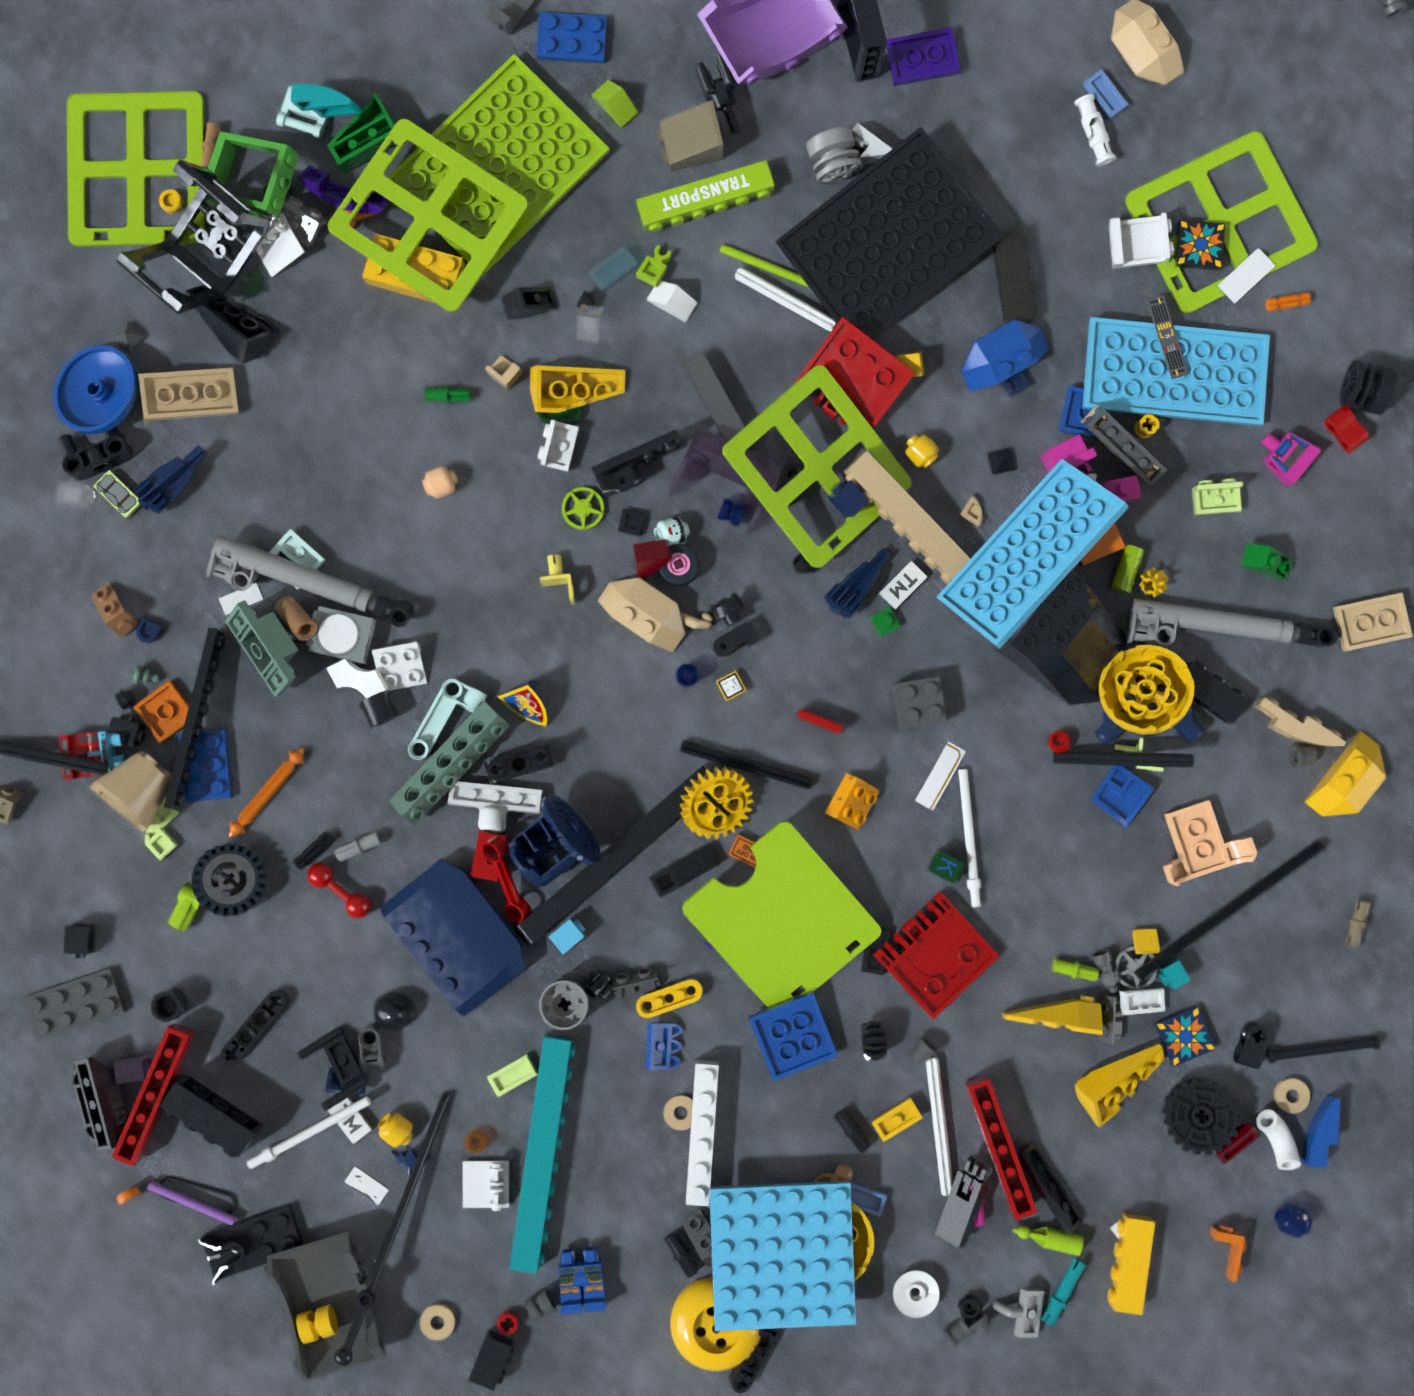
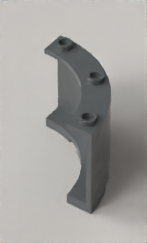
M349 1232L267 1256V1266L264 1268L267 1280L272 1282L283 1305V1318L286 1322L288 1321L296 1359L293 1361L294 1371L304 1382L386 1358L382 1328H377L374 1314L379 1313L375 1302L372 1307L367 1309L351 1349L353 1353L351 1363L348 1366H342L334 1360V1354L337 1349L343 1346L358 1308L357 1295L366 1288L369 1281L364 1262H358L356 1253H358V1249ZM364 1295V1301L369 1302V1297ZM331 1304L337 1316L338 1334L328 1338L319 1336L318 1341L303 1344L297 1330V1315L309 1310L315 1312L318 1307Z

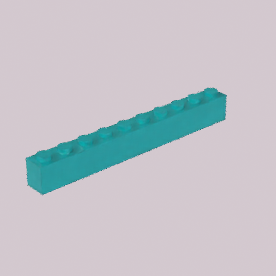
M545 1034L543 1037L509 1270L537 1274L539 1267L544 1265L545 1253L541 1252L542 1243L547 1244L549 1229H545L546 1220L550 1221L552 1206H548L549 1197H554L556 1183H551L552 1175L557 1174L559 1160H555L556 1151L561 1149L562 1137L558 1136L559 1127L564 1128L566 1114L562 1113L563 1104L567 1105L569 1091L565 1090L566 1081H571L572 1068L568 1067L569 1059H574L576 1045L572 1044L573 1038L549 1034Z

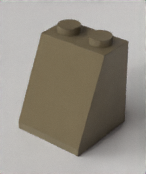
M713 100L659 121L660 129L656 130L659 144H664L665 151H662L664 165H669L670 172L723 160V141Z

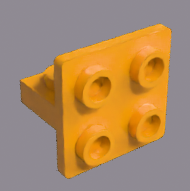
M846 773L825 813L859 830L866 821V816L872 805L876 802L879 790L862 779Z

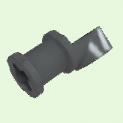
M985 1312L979 1313L967 1323L960 1317L958 1319L959 1322L948 1330L945 1328L943 1333L952 1346L956 1348L958 1347L957 1344L968 1335L971 1337L974 1334L979 1335L991 1326L992 1321Z

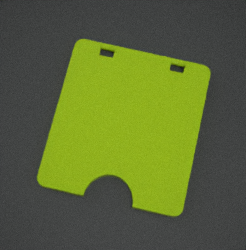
M780 821L750 846L755 855L756 867L748 881L740 885L731 886L723 884L713 877L682 905L684 915L768 1008L793 999L794 996L791 993L801 985L806 990L800 995L810 991L814 992L881 935L879 924L788 821ZM857 940L860 945L849 953L846 947Z

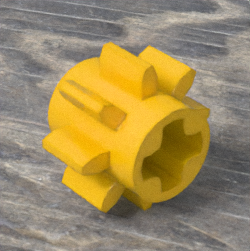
M1152 567L1140 575L1143 580L1139 586H1141L1145 595L1153 594V597H1156L1168 589L1165 584L1169 578L1163 572L1164 570H1155Z

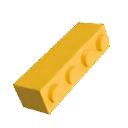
M1122 1212V1219L1118 1220L1117 1232L1119 1233V1240L1114 1245L1116 1262L1111 1267L1113 1283L1112 1289L1109 1288L1107 1295L1108 1303L1116 1312L1143 1315L1155 1221L1149 1216Z

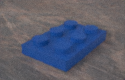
M539 12L537 60L604 64L607 16Z
M225 729L204 731L201 738L197 741L196 748L198 752L196 760L192 761L190 769L192 777L190 783L186 785L185 803L233 798L227 732ZM178 734L179 744H180V740H181L182 734Z

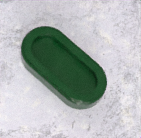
M580 406L560 413L537 412V416L543 424H550L551 419L565 424H575L581 420L583 410Z

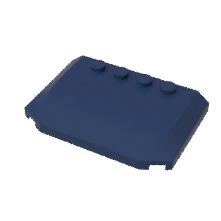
M444 858L438 860L380 907L384 920L452 1008L462 1016H466L527 968V963H525L522 951L524 949L521 940L473 878L470 877L466 869L455 866Z

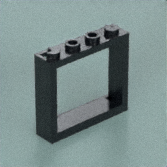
M838 0V12L848 27L844 31V36L856 83L878 78L887 40L877 0Z

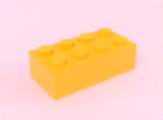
M374 234L373 242L388 252H392L400 242V240L379 234ZM422 246L416 248L407 262L410 267L445 290L451 289L466 267L461 257ZM367 258L362 275L366 284L434 303Z

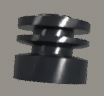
M1355 359L1348 367L1341 385L1340 405L1348 408L1351 406V408L1356 410L1363 405L1365 412L1382 415L1392 401L1397 384V370L1383 365H1378L1374 369L1372 363H1364V361Z

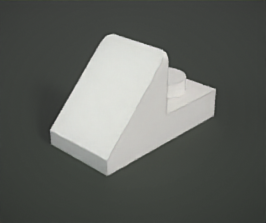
M859 123L852 129L855 145L861 149L865 148V151L859 157L862 165L875 163L892 150L891 147Z

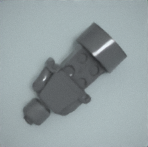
M1109 949L1099 950L1092 954L1094 963L1100 970L1098 978L1104 986H1109L1110 993L1117 994L1119 991L1117 983L1120 982L1119 969L1114 970L1111 963L1113 958Z

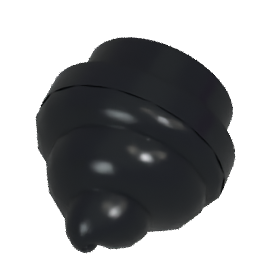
M801 553L792 562V566L795 567V571L799 574L815 573L816 568L812 567Z

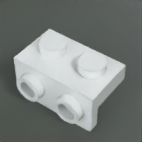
M552 419L550 424L546 423L543 437H546L545 447L540 446L538 459L541 460L540 464L568 472L579 427Z

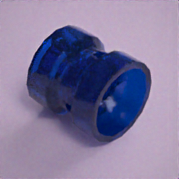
M725 498L717 519L730 521L731 525L738 527L747 506L742 504L736 505L732 500Z
M683 664L677 669L676 679L681 686L687 688L697 683L699 674L695 666Z

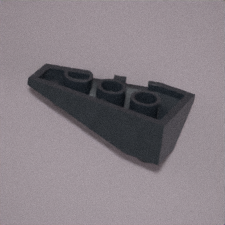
M200 285L185 290V295H192L209 288ZM224 295L215 301L195 308L227 352L242 364L260 358L281 334V329L261 314L255 316L247 312V307L241 304L236 306L227 302V297Z

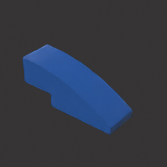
M1328 1094L1312 1118L1302 1154V1163L1308 1167L1328 1168L1329 1145H1338L1340 1098Z

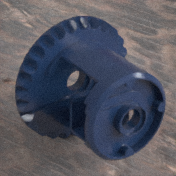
M548 794L542 799L541 811L543 815L510 840L508 844L509 854L518 870L527 880L539 887L547 886L578 861H582L583 864L595 865L601 859L598 843L589 827L567 802L553 794ZM561 843L563 848L570 854L564 859L559 854L554 855L553 859L556 865L551 867L544 854H548Z

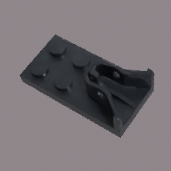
M676 429L591 467L603 496L609 497L626 492L642 479L636 465L641 463L647 465L657 460L656 456L664 453L666 456L676 452L677 447L680 446V439Z
M291 1204L240 1221L233 1226L229 1225L203 1234L197 1240L199 1245L204 1246L213 1273V1278L210 1281L211 1285H215L220 1279L266 1264L268 1255L304 1245Z

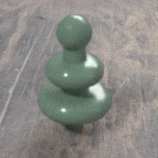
M139 665L136 666L135 672L129 671L128 676H134V684H138L140 679H143L142 681L145 684L149 680L159 682L161 679L159 674L152 675L148 669L141 672L142 667Z

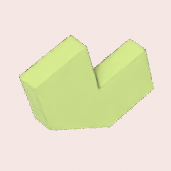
M166 797L151 825L147 828L145 835V845L160 861H163L179 846L164 828L181 812L165 808Z

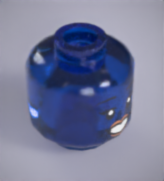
M1287 1203L1281 1209L1278 1208L1276 1210L1274 1221L1277 1222L1280 1232L1295 1238H1301L1310 1232L1312 1218L1309 1217L1306 1209Z

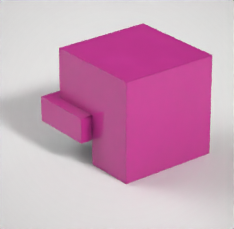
M1079 434L1047 450L1040 458L1048 473L1063 459L1082 473L1087 474L1092 471L1089 461L1093 460L1097 454L1094 448L1087 450Z

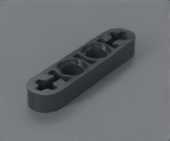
M274 990L259 1004L222 1048L220 1057L225 1064L234 1065L242 1060L287 1006L289 998L286 992ZM280 995L282 997L280 999L282 1005L278 1004L272 1010L264 1007L265 1004L267 1007L271 1006L274 1002L273 996L277 997ZM259 1012H264L268 1016V1022L264 1025L259 1024L256 1020ZM243 1030L252 1032L253 1039L251 1042L242 1040L241 1033ZM238 1044L242 1046L235 1053L237 1058H228L229 1052L227 1050L231 1051Z
M774 1328L772 1332L769 1329H760L758 1337L766 1334L768 1335V1341L762 1345L757 1344L755 1350L750 1354V1356H757V1361L754 1364L747 1365L746 1360H744L740 1365L732 1369L729 1375V1383L735 1392L744 1393L749 1390L783 1328ZM742 1378H744V1381H743V1382H739V1383L737 1384V1382H736L737 1379H740V1380H741Z

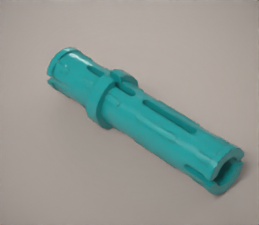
M1073 1258L1054 1296L1051 1295L1049 1298L1051 1302L1043 1317H1041V1320L1051 1327L1055 1326L1062 1310H1066L1068 1306L1066 1303L1085 1267H1087L1079 1259Z

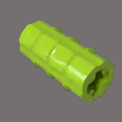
M1125 545L1120 555L1118 566H1116L1117 569L1110 587L1112 590L1123 594L1131 593L1140 563L1142 562L1143 549L1133 545Z

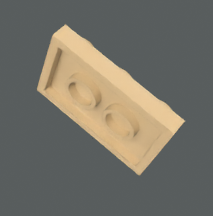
M1403 592L1333 607L1343 652L1413 637Z

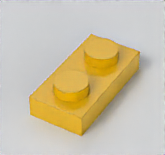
M908 1097L871 1120V1123L882 1141L885 1142L923 1117L912 1099Z

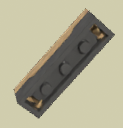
M1096 405L1081 421L1085 427L1150 487L1167 471L1156 458L1102 407Z

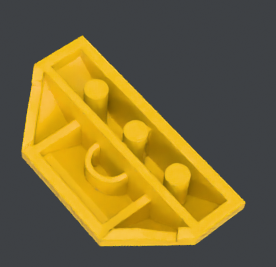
M1359 731L1304 803L1321 816L1359 813L1386 779L1379 745L1362 731Z

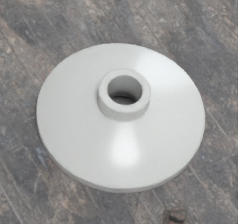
M911 1270L902 1274L895 1282L893 1299L895 1305L903 1314L913 1318H920L930 1314L937 1306L939 1288L934 1278L928 1273L920 1270ZM913 1288L919 1289V1293L917 1295L911 1294V1290Z

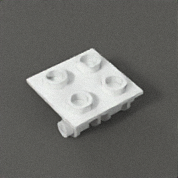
M280 213L278 219L274 218L270 221L269 230L256 249L271 277L277 275L305 253L283 213Z
M417 641L372 649L375 666L388 687L386 691L427 684L420 655L421 647Z
M509 1160L463 1161V1208H492V1211L509 1208Z

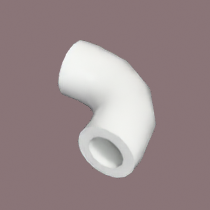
M1267 1109L1262 1111L1256 1119V1124L1266 1134L1271 1143L1277 1167L1282 1170L1299 1168L1301 1161L1298 1148L1287 1124L1273 1110Z

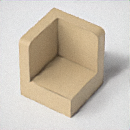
M500 356L491 367L487 365L485 368L486 372L507 390L510 389L522 374L519 366L514 362H509L503 356Z

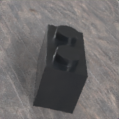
M488 1329L468 1381L492 1391L495 1390L497 1383L501 1385L507 1372L503 1370L506 1362H511L516 1350L512 1348L514 1340Z

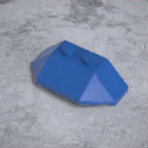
M1013 319L975 340L960 372L970 392L993 386L1037 363L1049 349V346L1040 327Z

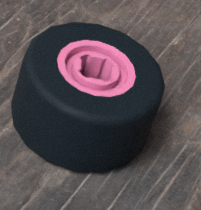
M671 545L669 547L672 559L659 569L660 575L670 585L678 587L688 585L698 575V556L687 545Z

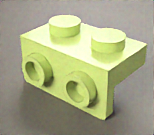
M1234 478L1221 480V483L1213 484V480L1200 481L1199 485L1192 488L1194 516L1241 512L1240 488L1243 487V482H1236Z

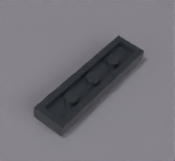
M1027 1143L1017 1154L1019 1162L1065 1233H1074L1084 1220L1035 1143Z

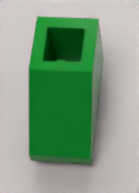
M1247 543L1241 566L1252 572L1286 581L1292 568V559L1272 546Z

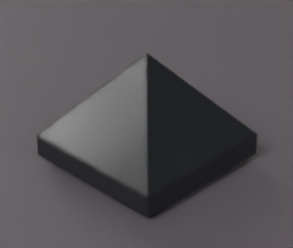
M1010 448L987 453L992 475L1015 470Z

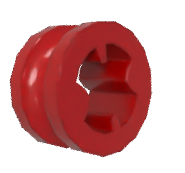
M505 1311L499 1316L497 1328L501 1334L511 1335L516 1331L519 1323L517 1315L512 1311ZM506 1318H510V1322H514V1324L510 1325V1328H505V1323L502 1324Z

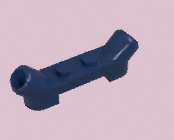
M1190 708L1185 717L1173 727L1188 742H1194L1203 733V727L1194 719V708ZM1104 711L1102 712L1103 723L1095 731V736L1103 744L1111 745L1125 729L1115 724Z

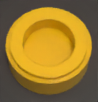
M168 189L161 193L159 204L165 212L175 214L183 208L184 200L176 190Z

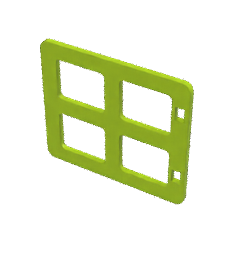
M198 92L72 94L67 99L68 239L70 243L76 247L154 245L166 239V232L173 231L175 226H146V179L150 177H179L172 171L179 160L201 166L204 151L202 149V143L204 142V100ZM185 110L187 112V157L185 159L146 160L145 113L147 111ZM88 112H126V159L123 161H85V114ZM87 179H127L126 227L86 228L85 182ZM188 184V206L200 187ZM200 211L194 222L201 228H205V215ZM188 229L179 244L200 243L196 241L195 234ZM96 233H108V240H96Z
M401 119L395 124L329 220L328 230L333 236L446 311L456 312L460 309L526 212L528 203L524 196L411 121ZM393 141L397 147L390 156L385 151ZM406 142H412L449 167V170L427 201L420 200L385 177V172ZM465 179L506 205L505 210L484 239L477 238L442 214V210ZM372 192H377L414 217L413 223L392 252L386 251L350 227L352 220ZM353 199L357 205L352 213L349 214L345 209ZM429 230L436 231L471 255L470 261L449 290H445L407 264L409 258Z
M1258 131L1250 132L1129 192L1125 198V204L1133 219L1140 218L1139 216L1144 214L1147 217H1153L1147 206L1148 201L1184 183H1191L1208 215V219L1203 222L1225 223L1224 248L1235 269L1249 256L1234 226L1273 206L1279 207L1295 238V243L1268 256L1275 267L1266 275L1312 253L1318 246V241L1264 136ZM1245 153H1250L1268 189L1229 209H1225L1207 176V172ZM1177 234L1170 237L1169 242L1173 241L1174 254L1170 255L1167 263L1156 265L1180 311L1191 313L1226 296L1218 287L1225 278L1197 292L1190 290L1180 268L1175 267L1174 256L1176 255ZM1175 276H1178L1183 286L1178 291L1171 279Z
M821 365L815 366L731 438L722 449V453L730 465L807 562L814 568L823 567L880 516L877 513L878 507L873 502L871 504L867 502L854 517L846 518V522L822 544L817 546L788 510V505L815 481H818L830 496L832 487L840 481L833 472L832 466L857 443L861 442L872 457L905 491L911 487L909 475L833 376ZM816 388L821 389L848 424V430L822 453L816 450L790 416V411ZM772 427L777 428L804 463V469L778 492L772 490L745 455V451ZM837 536L841 542L832 549L828 543Z

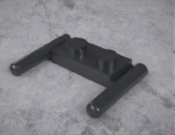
M340 1026L297 1053L298 1058L303 1060L323 1047L343 1087L342 1091L321 1104L324 1111L331 1109L369 1085Z

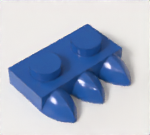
M669 1022L648 1023L645 1069L650 1071L671 1070L682 1063L678 1057L671 1055L682 1048L680 1042L672 1039L683 1032L679 1025Z

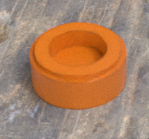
M134 1186L119 1194L116 1200L121 1206L139 1196L141 1192L138 1186Z

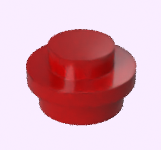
M1056 731L1049 736L1048 746L1054 753H1065L1071 747V738L1066 732Z

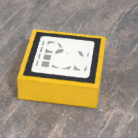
M736 671L716 681L726 702L747 691Z

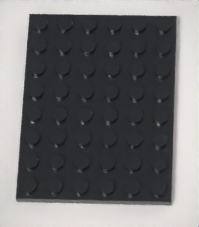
M920 127L776 240L775 244L836 324L844 316L874 339L1004 238V235L923 128Z

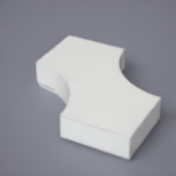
M346 659L327 668L337 688H355L365 698L388 689L378 668L365 670L356 666L351 660Z

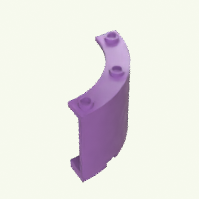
M712 0L697 14L737 83H748V85H752L758 80L775 75L785 69L787 71L793 70L799 65V62L814 54L828 43L838 41L842 37V32L848 28L832 0Z

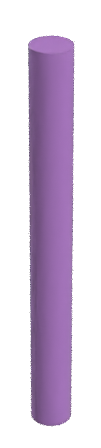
M151 1181L147 1189L229 1225L233 1226L236 1221V1216L157 1182Z

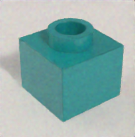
M1173 958L1168 964L1165 963L1163 967L1160 966L1161 969L1158 968L1161 972L1159 978L1164 986L1177 989L1191 981L1180 960Z

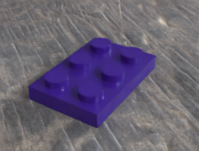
M952 27L886 39V51L893 86L958 75L961 72Z

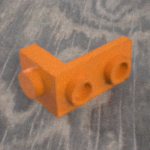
M1219 1224V1227L1211 1226L1209 1235L1216 1241L1231 1244L1226 1277L1231 1282H1237L1238 1276L1242 1273V1263L1240 1261L1242 1253H1245L1246 1250L1245 1236L1239 1231L1233 1230V1227L1229 1225Z

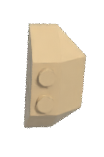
M1131 0L1115 11L1111 40L1135 76L1165 86L1184 74L1178 44L1153 7L1139 0Z
M641 577L610 582L598 600L612 618L650 644L672 653L686 634L678 603Z

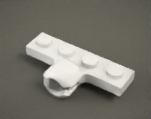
M457 781L449 790L448 804L478 808L480 811L478 820L480 830L500 833L505 830L507 814L509 812L540 814L543 791Z

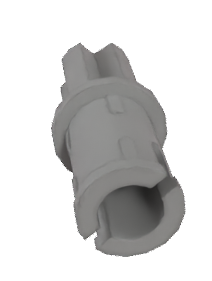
M374 831L362 838H354L352 842L335 849V854L339 861H343L357 854L362 855L363 851L382 843L378 833Z

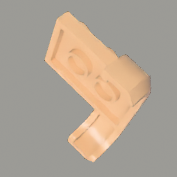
M1210 800L1164 814L1179 858L1163 864L1162 867L1168 883L1174 886H1180L1182 882L1235 864L1252 862L1256 858L1257 851L1252 837L1239 838L1228 842L1223 841Z

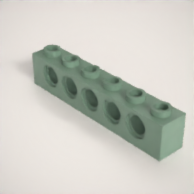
M484 701L389 802L404 819L415 826L510 725L495 709Z

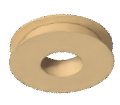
M1285 1078L1276 1085L1274 1100L1280 1109L1287 1113L1295 1114L1303 1111L1308 1106L1310 1091L1302 1081L1296 1078ZM1291 1089H1295L1298 1094L1297 1099L1293 1102H1289L1286 1098L1287 1092Z
M675 1096L666 1103L663 1114L666 1123L671 1128L686 1130L691 1127L693 1100L686 1096ZM678 1106H683L687 1109V1116L683 1119H678L674 1115V1110Z
M432 1304L424 1310L420 1318L421 1331L431 1340H443L452 1333L455 1327V1315L452 1309L445 1304ZM434 1316H440L444 1320V1325L436 1328L432 1325L431 1319Z

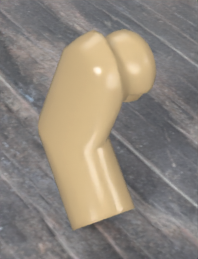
M684 612L681 613L683 625L693 629H709L714 620L713 616L707 613H703L701 619Z

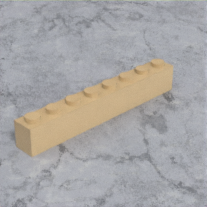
M868 451L862 452L843 471L847 475L845 477L846 481L851 480L867 497L868 503L871 504L873 502L878 507L877 513L884 520L889 519L894 524L893 529L901 537L905 536L910 541L908 543L909 546L916 553L921 552L926 557L925 563L933 570L936 568L941 573L940 578L947 585L968 563L970 558Z

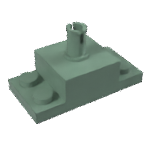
M243 600L236 604L225 623L274 697L283 694L296 678L292 666L288 663L298 651L292 641L297 637L289 628L284 629L274 612L257 619L254 609Z

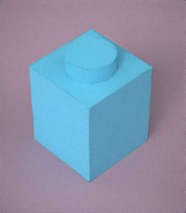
M570 918L548 937L559 951L564 954L585 937L583 931L586 929L578 919L574 921Z

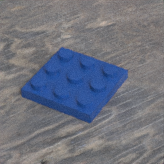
M813 991L748 1016L773 1081L838 1056Z

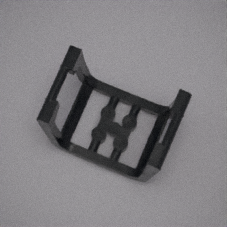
M179 160L172 171L190 186H198L200 188L172 233L161 243L122 252L116 260L133 278L137 279L176 314H181L222 297L235 283L262 242L270 226V221L263 214L256 213L221 184L217 180L216 174L210 169L184 160ZM209 196L219 204L217 206L218 210H213L206 204ZM200 211L206 215L207 222L210 225L216 226L212 230L201 228L194 222ZM226 217L234 224L255 225L256 227L249 239L243 236V229L240 226L232 225L226 220ZM188 229L195 234V239L198 243L205 244L212 250L216 258H223L231 265L222 280L179 244ZM225 238L235 240L243 248L238 256L235 257L231 254V247L226 243L220 242ZM170 254L209 289L188 296L173 288L163 290L142 272L146 268L144 262Z

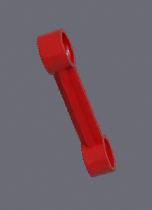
M493 836L482 845L481 851L483 856L494 864L508 901L504 908L507 918L513 923L519 924L531 914V907L524 898L519 897L505 859L509 851L506 842L498 836Z

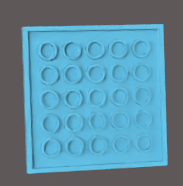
M850 1181L709 1187L715 1331L856 1325Z

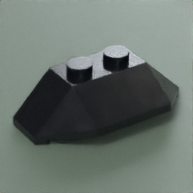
M93 1057L73 1061L72 1085L84 1130L89 1139L95 1144L94 1147L97 1152L113 1149L116 1147L128 1119L117 1074Z

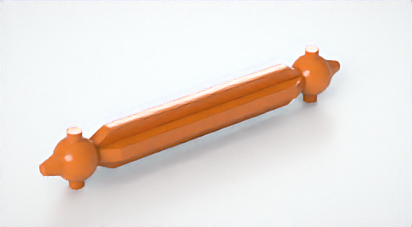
M303 747L293 752L290 750L288 752L290 755L289 760L284 761L243 809L239 814L238 821L229 822L230 832L228 836L230 838L235 835L245 834L244 826L251 823L293 773L295 765L305 762L303 760L305 751Z

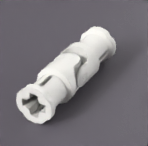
M1088 94L1077 99L1074 103L1075 106L1079 107L1082 116L1081 123L1089 139L1090 148L1094 149L1097 158L1096 165L1103 166L1114 161L1116 155L1112 154L1108 143L1110 138L1105 131L1101 113L1097 112L1094 104V94Z

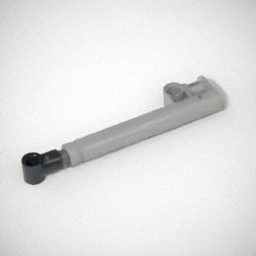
M219 535L213 546L207 569V577L211 578L214 575L225 579L237 591L247 590L256 581L259 573L343 605L357 608V610L366 612L369 609L373 611L374 615L390 620L392 625L396 627L407 625L414 614V607L408 601L402 600L398 602L382 595L376 597L373 595L372 590L363 589L361 586L226 536ZM240 574L244 575L247 578V581H244L241 578ZM397 611L404 612L406 617L400 616Z
M1132 598L1130 602L1125 635L1126 643H1131L1134 640L1145 642L1146 645L1160 647L1168 646L1174 642L1177 627L1289 643L1291 640H1294L1297 644L1311 645L1317 648L1331 646L1335 644L1338 638L1336 630L1331 626H1316L1298 623L1296 626L1293 625V621L1289 620L1281 621L1280 619L1138 598ZM1159 631H1164L1167 635L1164 643L1158 639ZM1322 631L1325 632L1327 635V641L1325 643L1322 642L1320 639V633Z

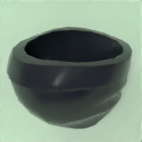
M387 993L381 995L374 1003L373 1016L381 1027L399 1030L412 1023L415 1016V1006L406 995Z

